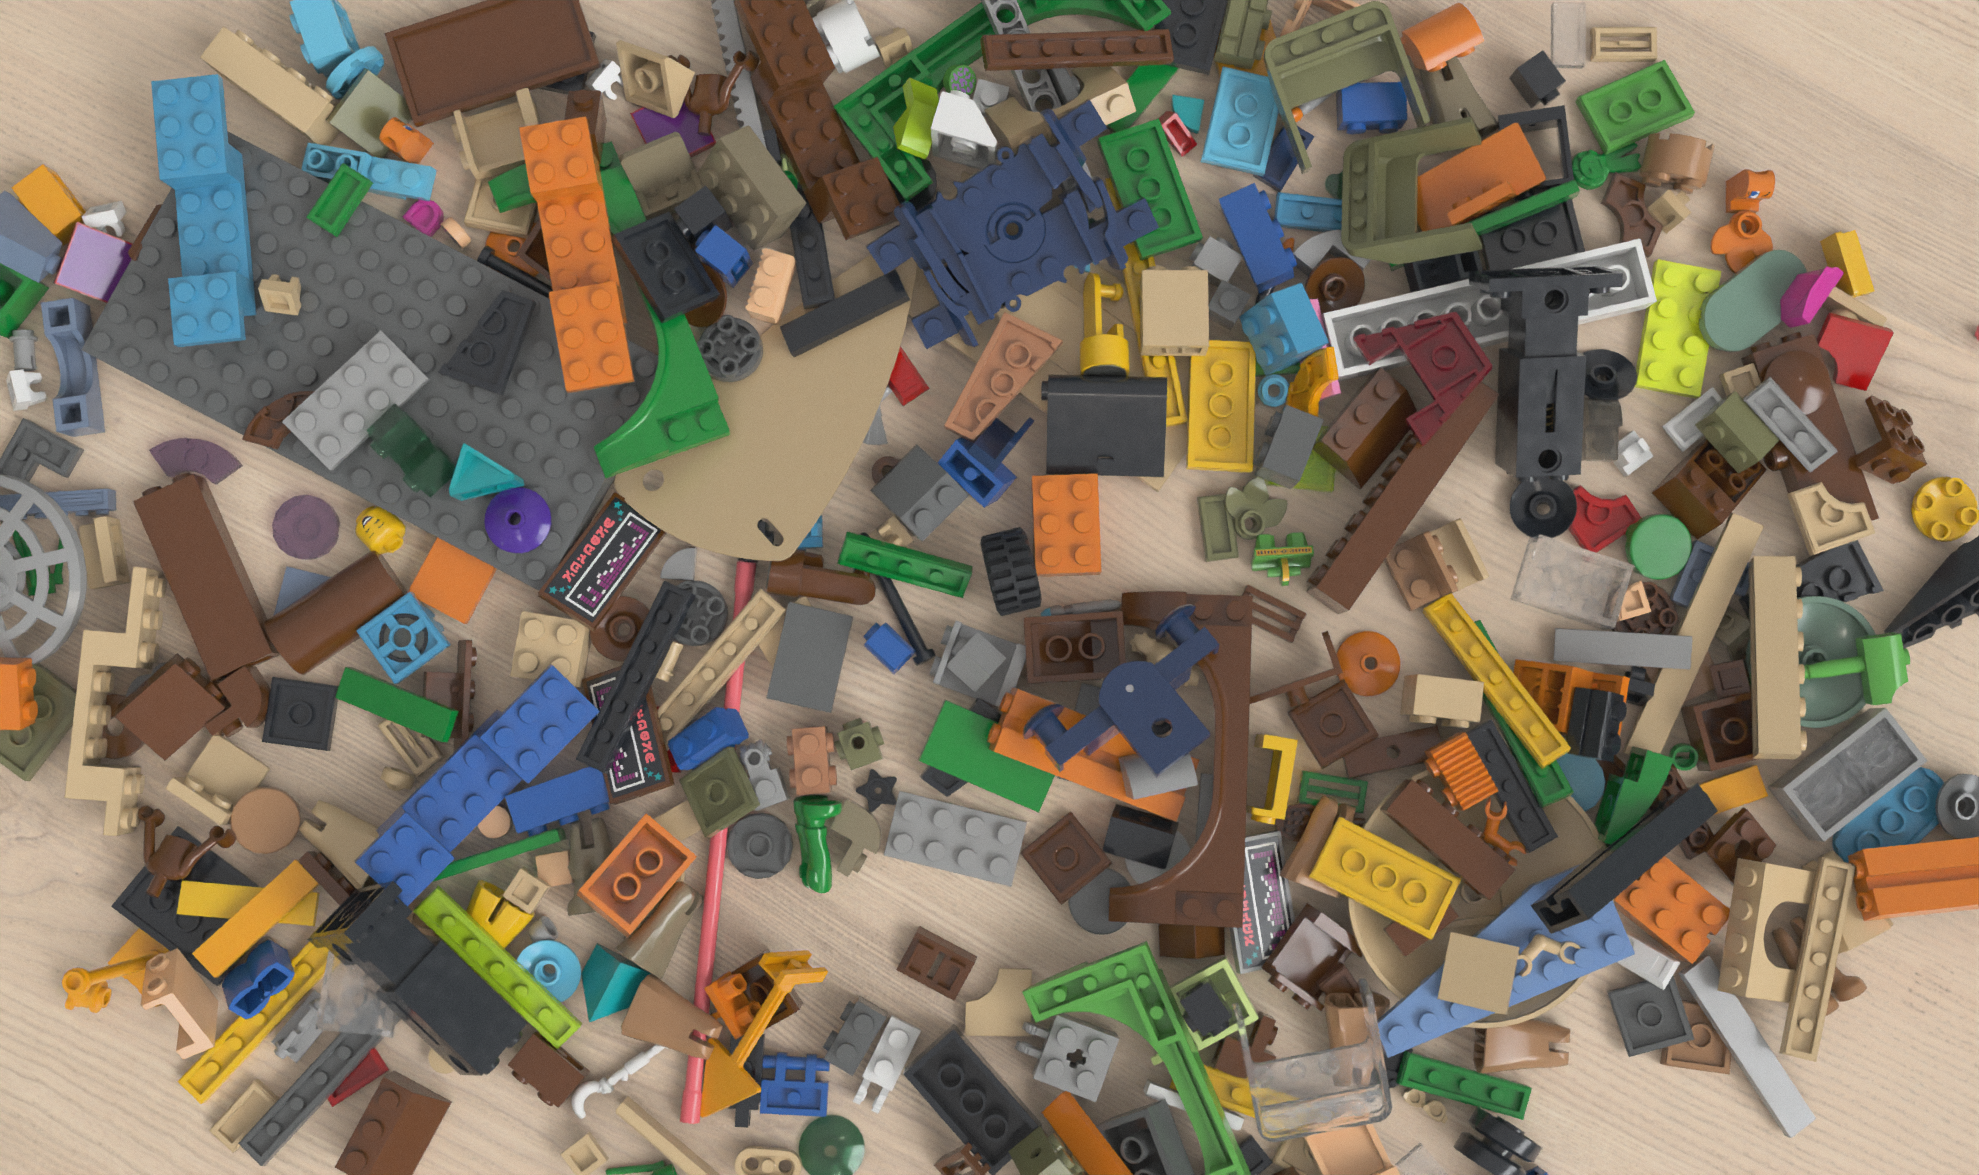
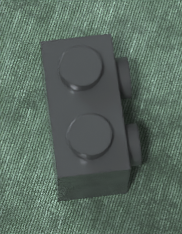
M859 996L855 1004L849 1001L840 1016V1019L845 1021L838 1033L832 1030L823 1046L824 1049L828 1050L824 1060L853 1076L887 1018L888 1012Z

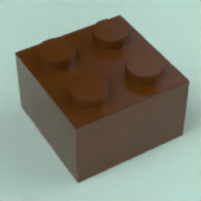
M1751 692L1714 698L1681 708L1690 745L1698 753V762L1696 764L1698 771H1715L1757 760L1753 759Z

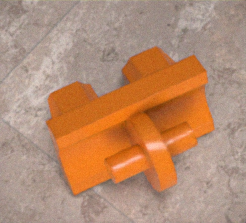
M728 971L706 986L704 990L716 1008L710 1016L715 1019L722 1017L736 1040L745 1034L761 1005L756 1001L749 1002L743 991L747 989V982L742 974L732 975Z

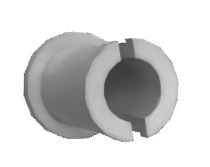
M13 330V336L9 337V341L13 342L14 370H37L34 342L38 341V337L34 336L33 330Z

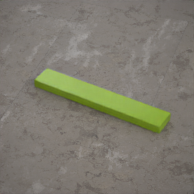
M439 885L413 910L430 929L556 1049L581 1027L582 1022Z

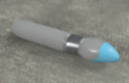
M1107 599L1065 606L1054 605L1042 611L1041 616L1112 612L1117 610L1121 604L1117 600Z

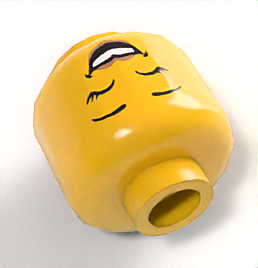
M370 506L357 517L355 534L370 551H376L379 554L393 553L402 546L405 525L396 515L379 506Z

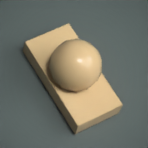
M1837 287L1833 288L1821 306L1830 311V313L1879 326H1884L1887 321L1884 315Z

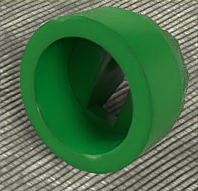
M1687 743L1675 744L1669 751V757L1674 758L1673 766L1679 770H1690L1698 762L1697 751ZM1682 752H1689V757L1676 756V754Z

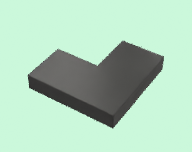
M23 418L0 458V474L14 476L30 482L39 464L55 473L69 478L84 449Z

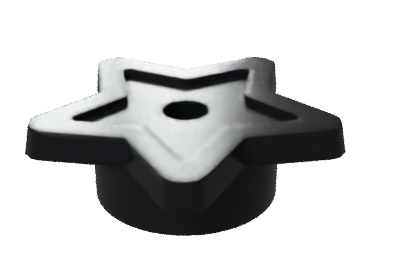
M874 769L870 770L868 783L856 788L858 794L867 798L870 812L875 811L881 804L896 805L897 802L892 789L897 778H882ZM878 787L881 788L880 794L875 792V789Z

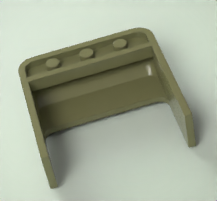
M1368 2L1273 39L1265 49L1264 63L1273 97L1302 174L1307 173L1312 165L1291 111L1297 106L1392 71L1400 78L1417 127H1424L1430 122L1390 9L1382 2Z
M1471 117L1357 140L1346 148L1343 156L1341 241L1350 255L1391 264H1404L1482 250V243L1472 223L1417 233L1418 162L1427 155L1481 145L1482 139Z

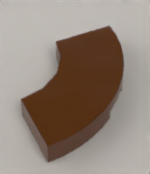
M315 391L289 393L268 406H264L249 423L242 440L278 450L283 439L291 432L282 421Z

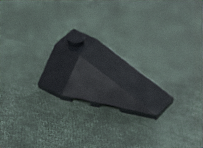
M1979 536L1970 542L1962 544L1955 552L1950 554L1884 630V633H1900L1903 649L1931 638L1936 630L1948 625L1953 629L1962 625L1961 619L1975 613L1979 616Z

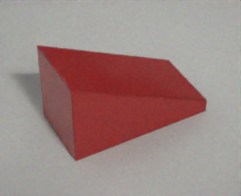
M1166 111L1158 118L1167 141L1181 157L1185 156L1197 145L1176 112Z

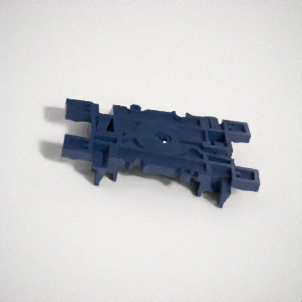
M1089 99L1059 119L1051 109H1045L1040 112L1041 117L1056 139V142L1052 145H1049L1042 133L1037 136H1031L1019 144L1015 155L1011 148L1007 146L1000 147L996 152V157L1001 162L1000 165L990 163L963 182L953 181L957 188V193L952 199H945L942 193L937 191L936 199L918 212L911 202L905 201L894 209V215L900 225H896L866 245L884 275L913 257L919 268L922 269L939 302L934 307L911 318L926 349L957 333L960 334L966 345L976 347L979 344L964 317L969 314L970 310L978 325L988 319H994V314L1000 311L1002 303L1005 304L1009 311L1016 312L1021 307V300L1017 295L1029 296L1056 281L1066 283L1064 270L1070 265L1076 266L1078 272L1083 274L1087 265L1093 263L1096 266L1100 263L1099 261L1106 258L1111 268L1123 270L1126 268L1125 263L1128 261V256L1123 246L1159 228L1144 197L1116 211L1103 180L1096 175L1090 178L1082 168L1087 159L1080 146L1107 129ZM1004 151L1008 152L1007 158H1002ZM1071 176L1076 186L1058 195L1061 201L1060 204L1041 213L1039 209L1052 199V188L1056 190L1059 184ZM1103 206L1104 217L1089 225L1086 208L1091 213L1095 208L1099 209ZM1010 223L1018 225V231L1014 235H1009L1006 232V227ZM944 263H947V265H948V267L950 268V270H951V272L953 273V275H954V276L956 277V279L966 288V290H964V289L952 278V276L949 274V272L947 271V269H946L945 266L943 265ZM930 270L933 271V274H934L935 278L937 279V281L939 282V284L941 285V287L937 284V282H936V280L934 279L933 275L931 274ZM1011 300H1016L1014 306L1009 305Z

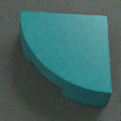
M1173 95L1171 101L1172 111L1177 113L1188 131L1198 134L1204 100Z

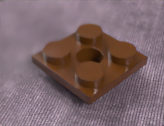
M1743 807L1704 845L1703 851L1731 885L1734 886L1738 858L1762 862L1773 853L1777 845L1748 809ZM1740 841L1739 846L1735 850V845Z

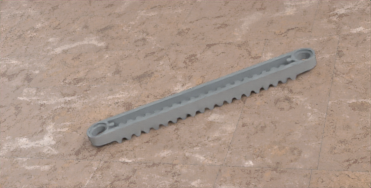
M711 0L712 10L715 15L714 20L718 28L717 33L723 52L722 56L726 65L725 69L727 75H729L735 65L733 61L734 54L737 51H741L747 56L737 9L733 3L734 0ZM743 69L731 91L734 109L737 114L736 119L740 129L749 125L766 147L755 90L750 79L751 72Z

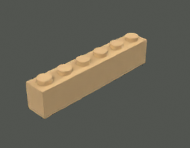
M1753 556L1748 564L1753 759L1795 760L1801 755V751H1805L1807 747V734L1805 730H1801L1800 717H1805L1806 701L1804 697H1800L1799 684H1804L1805 668L1803 664H1799L1798 651H1803L1804 635L1802 631H1798L1797 619L1802 618L1803 614L1802 599H1797V587L1801 586L1802 570L1801 567H1796V556Z

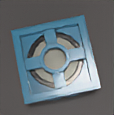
M408 592L356 630L394 684L403 681L451 645L442 633L444 631L442 624L433 619L435 617L434 613L427 607H423L413 592Z

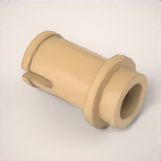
M676 642L672 643L656 678L669 682L670 677L675 676L672 672L684 647L683 645Z

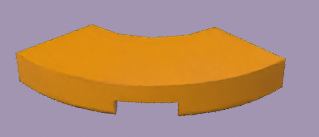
M1326 347L1313 352L1299 365L1300 370L1294 382H1290L1286 405L1316 417L1319 416V401L1322 392L1330 383L1339 379L1334 347Z

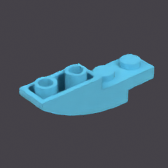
M307 143L301 170L324 182L329 183L342 163L373 182L368 193L406 200L407 197L430 202L437 172L431 166L373 157L361 151Z

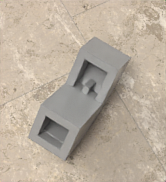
M1332 230L1318 234L1304 242L1293 253L1297 262L1295 267L1307 276L1320 263L1327 252L1334 257H1346L1353 260L1361 270L1370 262V259L1355 257L1346 251L1341 241V230Z

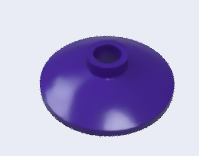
M517 487L504 490L491 500L486 509V532L490 540L504 551L510 553L532 551L545 541L550 532L552 517L549 506L538 493L530 489ZM514 513H519L521 516V521L517 525H512L510 522V517Z

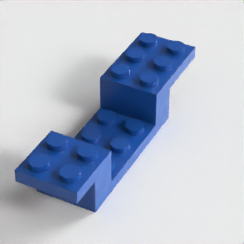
M550 664L503 712L496 710L376 830L379 836L354 860L355 863L378 884L394 881L403 890L398 898L408 907L455 859L450 852L521 780L529 784L600 711Z

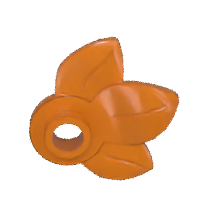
M1743 210L1734 214L1728 225L1716 230L1711 240L1710 248L1712 254H1725L1728 267L1736 274L1754 260L1755 257L1773 251V243L1771 237L1762 230L1760 217L1751 211ZM1741 222L1746 225V232L1742 230Z

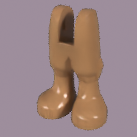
M1796 916L1790 920V924L1802 942L1806 921L1802 917ZM1780 927L1772 932L1775 942L1788 967L1796 970L1800 947L1798 948L1791 936ZM1836 966L1831 987L1832 995L1830 994L1826 1016L1838 1009L1839 1004L1837 1001L1844 1002L1861 995L1867 989L1864 981L1857 976L1844 975Z

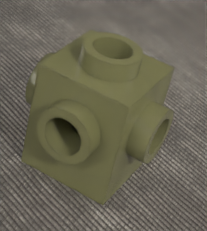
M861 718L842 724L844 731L837 733L839 740L834 743L840 759H847L850 770L884 759L879 746L884 744L878 726L872 727L870 722L862 723ZM859 736L865 741L862 749H858L854 745L855 739Z

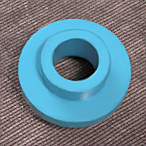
M1268 375L1258 385V397L1267 406H1280L1286 402L1289 383L1280 375ZM1272 384L1279 387V394L1276 397H1271L1268 394V387Z

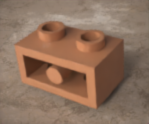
M828 726L792 729V736H787L788 756L794 755L795 769H789L790 788H796L797 795L833 792L832 785H837L836 765H830V752H835L833 732L828 733Z

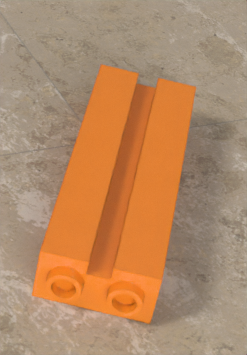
M1012 688L1010 693L1006 692L999 706V711L1003 713L999 723H994L988 734L987 742L991 743L989 750L1177 822L1186 798L1184 795L1187 788L1135 800L1126 796L1119 757L1137 753L1120 733L1089 756L1082 749L1065 762L1064 770L1059 772L1046 756L1045 748L1035 735L1028 739L1023 737V729L1027 721L1040 709L1056 703L1017 688ZM1064 707L1062 713L1057 718L1069 730L1085 718L1086 715ZM1191 757L1196 772L1200 760Z
M1979 837L1862 849L1848 856V863L1855 865L1853 880L1857 892L1856 905L1862 913L1863 921L1979 909Z

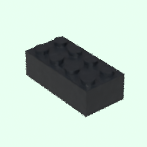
M955 1024L947 1029L904 1069V1076L964 1144L969 1142L973 1148L970 1151L973 1155L979 1153L982 1157L979 1160L982 1165L987 1163L991 1167L988 1171L991 1175H995L1012 1159L1008 1151L1039 1126L1042 1127V1123Z

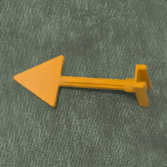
M808 950L764 953L758 964L774 980V986L733 1054L717 1038L711 1037L708 1039V1042L714 1046V1049L705 1064L700 1116L702 1118L713 1115L761 1092L760 1085L743 1067L746 1059L785 995L792 991L795 984L822 982L828 973L825 967L812 968L809 965L808 960L812 954Z

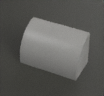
M1189 753L1157 778L1137 754L1119 757L1126 796L1133 800L1198 785L1195 768Z

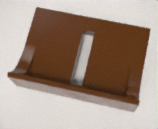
M919 926L896 970L955 1001L976 962L977 956ZM939 952H942L945 956L932 978L927 974Z

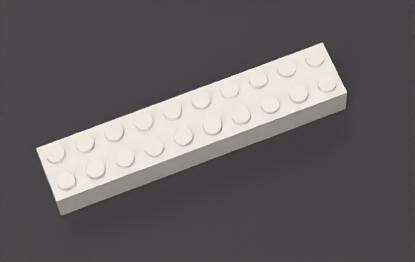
M1641 239L1513 268L1601 266L1623 273L1622 287L1610 288V293L1606 294L1589 293L1588 316H1578V325L1643 310L1657 302ZM1469 279L1323 313L1322 318L1329 346L1334 347L1339 382L1373 374L1380 368L1386 371L1410 365L1402 351L1397 349L1369 366L1353 342V338L1357 335H1370L1382 332V329L1390 327L1399 328L1414 324L1415 321L1457 312L1479 346L1483 348L1508 342L1509 313L1500 309L1501 298L1490 297V294L1480 293V289L1470 285Z

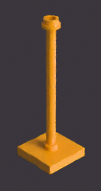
M139 928L111 958L108 966L90 971L80 967L68 970L62 979L63 989L71 995H80L87 992L93 984L122 976L142 994L146 962L161 953L165 954L170 950Z

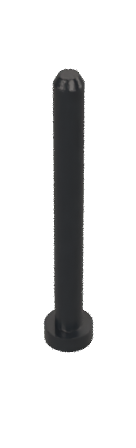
M489 246L483 248L477 259L479 263L487 267L489 266L550 299L549 292L553 291L552 286L495 256V249Z
M865 532L859 534L862 536L869 537V535ZM875 574L911 646L916 650V656L913 658L915 665H921L936 657L937 655L933 648L927 649L892 579Z

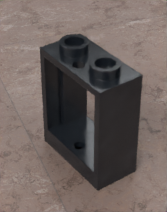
M1565 105L1498 115V132L1513 123H1518L1523 133L1556 128L1562 178L1546 180L1515 197L1514 201H1522L1574 180Z

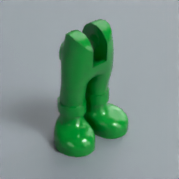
M826 795L799 796L793 800L794 813L797 818L795 828L798 833L801 850L799 876L802 878V883L805 887L818 893H826L832 888V865L826 841L827 826H824L828 818L835 817L841 813L842 802L828 800Z

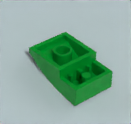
M1632 746L1623 777L1609 774L1594 821V825L1599 833L1598 840L1612 844L1626 834L1640 820L1659 794L1669 774L1674 758Z

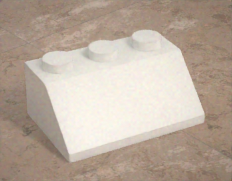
M951 90L950 93L942 91L931 126L933 156L980 170L990 163L996 164L997 141L975 101L969 99L970 96L961 91Z

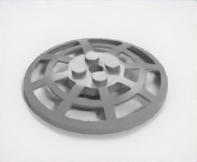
M0 474L1 487L14 490L22 495L11 511L0 508V520L3 521L0 526V612L6 611L14 605L27 612L18 624L8 630L0 613V648L5 657L20 658L12 639L25 633L39 618L56 627V629L41 647L29 655L21 657L32 658V665H35L53 655L68 640L77 626L84 607L87 591V570L84 552L71 521L55 500L42 489L26 480ZM33 504L40 508L50 520L60 537L64 549L44 553L36 534L22 520ZM15 530L25 540L32 556L21 558L18 550L9 542ZM67 562L69 591L63 615L44 606L49 590L48 566ZM36 569L37 585L34 599H31L23 594L26 582L25 571Z

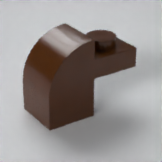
M245 665L217 684L232 706L205 724L211 736L225 735L227 738L244 728L242 723L247 728H258L265 722L270 687L256 666Z
M1259 1011V1019L1255 1021L1248 1042L1231 1035L1220 1039L1211 1061L1213 1067L1240 1078L1256 1077L1267 1071L1276 1059V1056L1271 1051L1265 1049L1266 1045L1271 1046L1275 1040L1278 1027L1274 1026L1276 1020L1272 1016Z

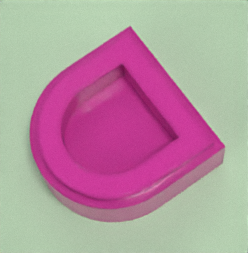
M424 200L416 201L402 216L418 231L430 237L437 232L444 220L442 209L432 200L430 202Z

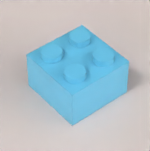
M337 0L290 1L294 13L289 15L290 21L296 33H301L304 44L300 45L302 54L308 64H313L318 74L322 73L328 79L342 61L360 50L348 14Z

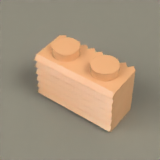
M765 248L762 250L763 255L760 256L762 261L758 262L760 267L756 269L758 273L754 275L756 279L752 281L754 286L750 287L752 292L749 293L750 298L747 299L749 304L745 308L751 318L771 324H778L796 269V261L791 255Z

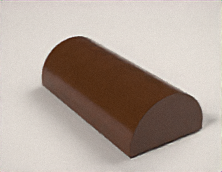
M370 551L266 620L264 627L271 642L284 660L297 673L305 675L361 638L356 630L406 595L407 590L383 555L376 551Z

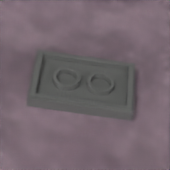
M789 602L766 698L832 713L853 616Z

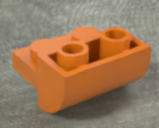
M1456 3L1402 31L1403 36L1400 37L1406 55L1411 56L1414 67L1428 72H1435L1444 68L1447 65L1446 61L1455 56L1459 58L1471 54L1475 51L1474 46L1484 42L1482 32L1475 18L1461 3Z

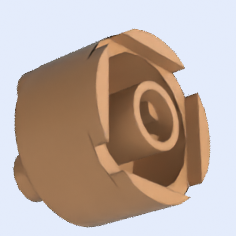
M1653 133L1648 136L1639 174L1643 177L1641 183L1649 187H1661V183L1674 185L1673 191L1679 193L1682 190L1685 194H1693V189L1700 190L1701 187L1706 185L1715 148L1713 144L1705 147L1706 140L1681 134L1670 133L1668 140L1659 139L1660 133Z

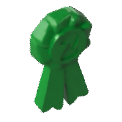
M1632 143L1607 155L1604 153L1600 155L1591 149L1577 153L1572 159L1574 181L1576 180L1579 187L1592 190L1602 186L1610 173L1637 172L1641 168V164L1638 162L1640 154L1625 155L1634 151L1638 145Z

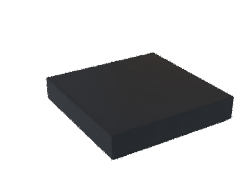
M272 677L262 742L330 751L338 699L335 697L339 686Z

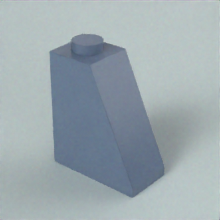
M3 191L0 194V263L39 283L49 273L53 275L57 272L62 257L59 256L62 242L12 194Z

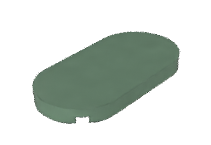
M1773 250L1763 253L1710 293L1701 305L1700 310H1702L1699 319V328L1706 342L1717 350L1741 351L1750 347L1782 321L1780 299L1796 276L1807 272L1802 261L1794 254L1785 250Z

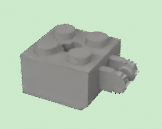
M1065 1013L1054 1015L1049 1029L1031 1022H1024L1022 1029L1027 1033L1045 1038L1042 1049L1032 1046V1044L1025 1041H1017L1015 1049L1038 1058L1032 1073L1033 1079L1096 1102L1119 1042L1117 1033ZM1076 1049H1080L1083 1059L1077 1060L1076 1063L1071 1062L1067 1054L1069 1052L1075 1053Z

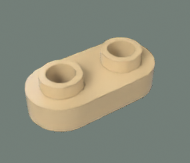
M748 1146L740 1151L735 1160L737 1175H800L802 1170V1160L799 1154L788 1148ZM748 1158H756L759 1165L756 1168L749 1167L747 1164ZM788 1160L792 1168L787 1171L783 1170L780 1167V1162Z

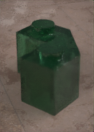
M396 403L366 430L373 440L370 444L371 448L383 459L389 456L400 466L405 473L402 480L414 492L417 493L421 489L431 498L453 477L456 464L440 446H437L425 434L426 431Z

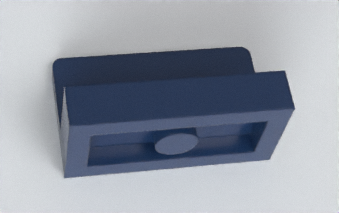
M1029 417L1017 433H1015L996 418L967 453L991 472H994L1034 423V420Z

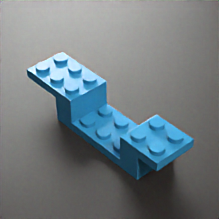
M215 74L151 81L159 179L175 190L182 277L168 278L174 345L186 347L246 340L244 316L256 315L243 157L238 150L228 143L223 78Z

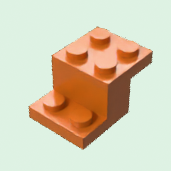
M1515 659L1513 671L1514 675L1561 735L1567 736L1575 687L1620 694L1624 696L1623 702L1626 703L1630 678L1625 676L1595 673L1568 665ZM1620 722V725H1619V731H1618V735H1619V736H1620V733H1621L1622 722Z

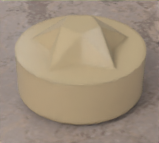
M390 766L384 767L380 779L393 791L411 790L416 779L414 775Z

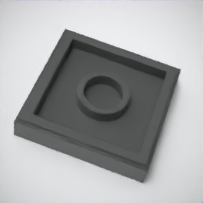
M1672 976L1664 990L1646 980L1607 991L1628 1057L1694 1040L1674 976Z

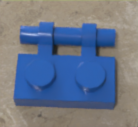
M777 1052V1055H764L763 1068L776 1070L775 1078H762L760 1114L827 1116L829 1081L816 1080V1071H830V1063L824 1060V1058H817V1054H807V1057L788 1056V1053ZM787 1069L805 1070V1080L786 1079Z

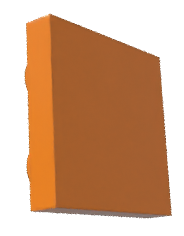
M437 537L408 592H413L417 599L463 624H468L497 568Z

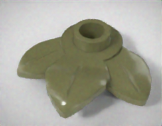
M1256 477L1247 482L1242 491L1229 487L1225 496V507L1227 512L1234 518L1233 524L1236 533L1243 539L1253 540L1258 535H1262L1265 528L1277 526L1282 521L1287 510V500L1269 499L1264 479ZM1246 518H1250L1253 522L1250 530L1244 525Z

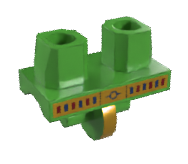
M1303 532L1288 534L1286 536V547H1275L1274 536L1271 534L1258 535L1251 559L1252 571L1267 570V577H1279L1280 585L1288 586L1289 576H1300L1301 568H1310L1311 557L1314 556L1313 545L1308 546Z

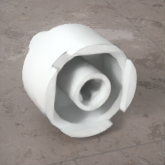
M842 0L816 13L817 16L812 18L825 45L830 44L826 49L839 74L842 72L847 73L880 56L854 0Z

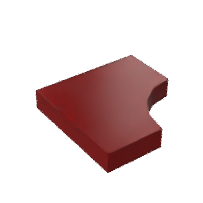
M1828 312L1816 340L1819 347L1829 351L1833 356L1835 364L1833 381L1836 384L1867 391L1894 332L1887 327Z
M1582 485L1573 489L1577 501V512L1572 525L1568 529L1587 558L1625 535L1627 528L1642 518L1627 495L1616 499H1601L1591 495Z

